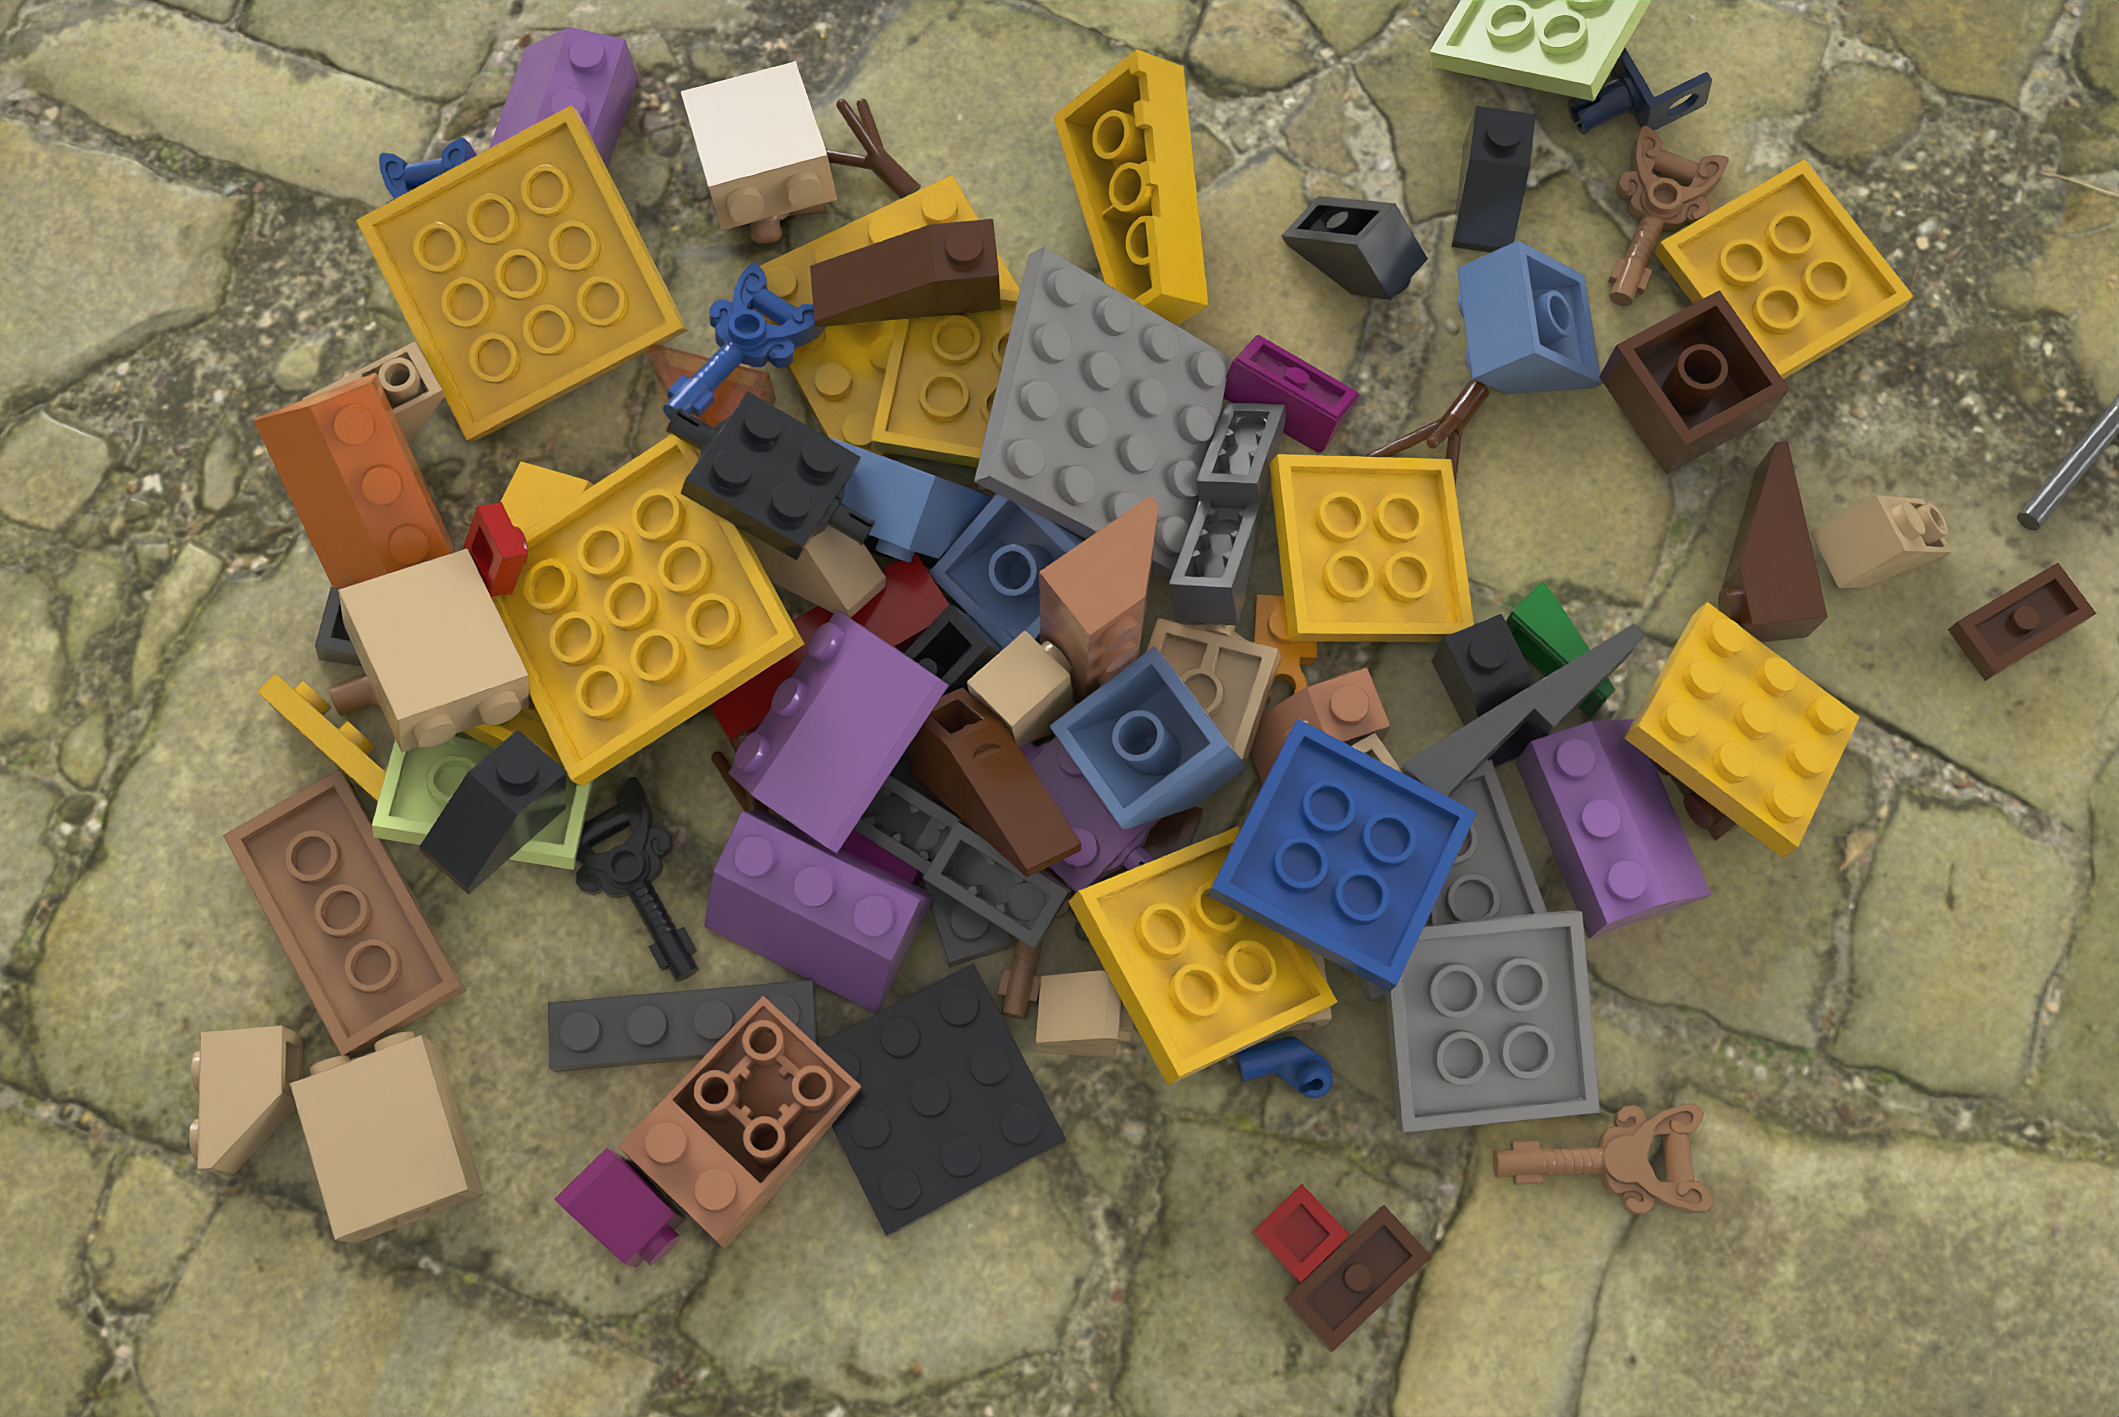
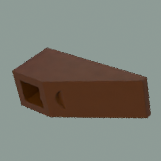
M964 688L942 696L909 744L911 774L1026 877L1081 851L1080 840L1001 719Z

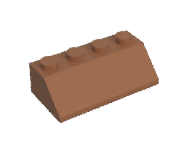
M1151 495L1039 572L1040 645L1045 641L1051 642L1064 654L1071 664L1072 671L1069 674L1071 676V685L1075 691L1073 701L1076 705L1139 658L1159 510L1158 503Z

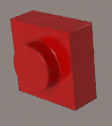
M502 502L477 506L463 547L468 549L491 597L511 594L521 569L528 559L526 538L519 527L513 526Z
M1303 1184L1297 1187L1251 1232L1298 1284L1350 1235Z

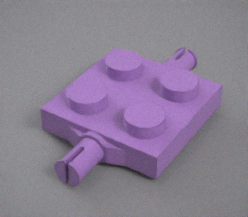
M1057 736L1039 748L1033 743L1020 747L1027 761L1081 842V851L1049 866L1075 893L1099 883L1105 876L1122 869L1124 866L1131 870L1155 860L1143 846L1150 830L1160 819L1123 830Z

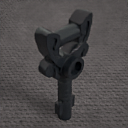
M631 777L621 787L616 798L617 805L584 822L576 857V863L582 867L576 873V883L585 894L593 896L602 891L610 898L619 899L630 896L650 936L655 941L654 944L648 947L662 971L669 968L675 981L679 982L689 978L699 970L692 957V954L697 952V949L684 926L678 930L676 929L674 922H672L668 911L652 885V882L661 875L663 870V863L660 858L671 853L673 842L666 830L661 827L652 828L653 818L648 797L638 779ZM632 827L631 836L623 844L603 853H595L592 847L624 829Z

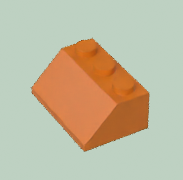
M376 373L253 420L332 587L343 589L453 553L454 544Z

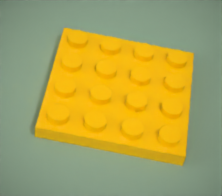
M571 105L356 220L427 363L444 391L445 399L467 441L476 442L688 331L578 110Z
M950 175L759 267L765 274L767 290L799 308L801 304H813L811 265L930 224L979 219L954 176ZM997 251L1000 288L1020 291ZM762 315L766 323L779 326L772 320ZM896 320L826 326L825 331L817 338L803 346L794 348L793 362L787 366L823 434L827 438L831 437L892 460L902 456L874 451L871 445V436Z
M673 434L523 531L528 546V559L521 569L513 593L491 597L529 675V695L570 780L581 786H585L804 645L744 531L680 494L686 477L698 462L700 450Z

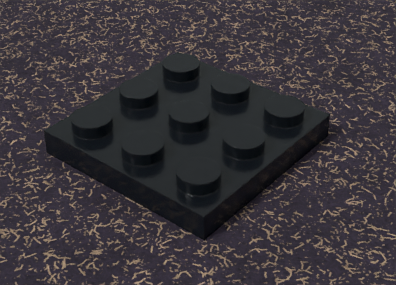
M974 963L817 1044L862 1087L831 1126L887 1237L1066 1142L1060 1126Z

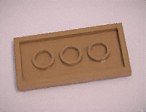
M338 769L229 831L223 837L341 1056H349L351 1060L374 1046L377 1041L393 1035L467 991L384 840L373 837V821L349 777L341 769Z

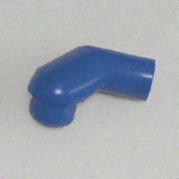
M1287 1036L1255 1044L1235 1054L1238 1070L1243 1082L1276 1074L1298 1092L1311 1099L1325 1096L1333 1085L1330 1063L1317 1051L1295 1037Z

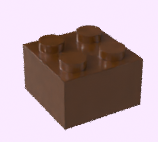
M1720 290L1617 344L1599 376L1665 474L1678 469L1766 421L1790 390Z

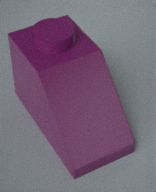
M608 1148L554 1198L568 1214L622 1263L636 1268L644 1260L649 1266H652L664 1257L680 1239V1235L675 1229L686 1219L631 1160Z

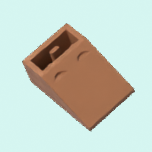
M762 996L618 1147L725 1250L775 1196L862 1087L768 999Z

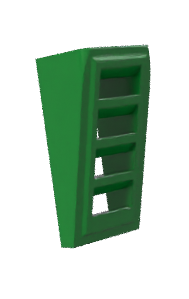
M1541 582L1518 604L1506 620L1524 658L1545 677L1590 650L1554 594L1544 582ZM1609 678L1578 706L1587 716L1593 717L1615 692L1616 689Z

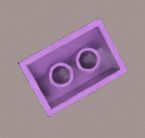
M568 27L526 47L489 149L571 105L578 110L606 168H608L638 81L626 40Z
M836 610L829 622L821 625L813 634L808 646V653L793 676L786 679L777 688L772 699L771 709L757 730L742 741L735 755V763L728 773L753 797L822 845L837 853L949 685L893 645L839 610Z
M1634 719L1589 721L1530 741L1515 762L1576 909L1582 912L1583 925L1589 939L1711 896L1657 769L1647 755L1624 739Z
M763 809L741 812L713 871L704 927L808 980H813L814 983L876 1014L880 1012L935 895L842 848L835 853L797 826Z

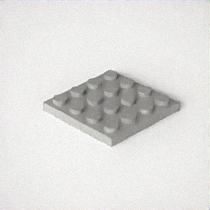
M1043 247L1028 255L974 482L1085 539H1088L1151 495L1159 505L1151 573L1170 582L1200 501L1196 480L1218 424L1227 381L1226 375L1231 358L1047 248Z

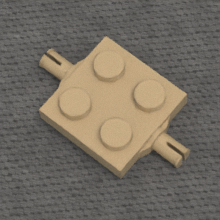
M1157 618L1147 651L1154 646L1158 649L1246 765L1281 659L1279 650L1245 640L1234 631L1236 625H1183Z

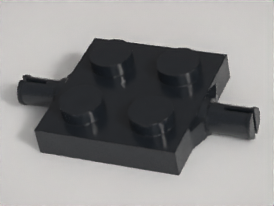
M747 391L730 417L718 423L714 428L688 414L682 408L677 410L667 427V433L673 434L700 450L698 462L686 477L680 494L796 561L811 538L824 531L828 525L862 546L875 524L874 520L868 519L841 503L844 498L845 486L855 472L861 457Z

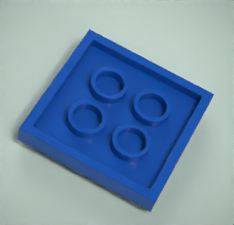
M1297 719L1207 896L1390 992L1399 982L1477 812Z

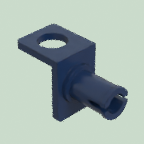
M1624 48L1610 72L1613 80L1603 84L1595 100L1590 101L1573 97L1568 100V109L1574 123L1581 119V123L1577 124V129L1583 135L1626 112L1634 115L1641 128L1648 126L1655 131L1705 106L1712 78L1708 72H1705L1654 97L1628 51ZM1692 94L1683 103L1673 108H1670L1679 99Z

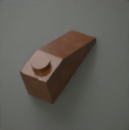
M993 219L930 224L810 266L816 327L1001 310L999 269Z
M1788 441L1776 442L1757 466L1722 589L1718 596L1719 611L1760 642L1808 637L1828 617Z

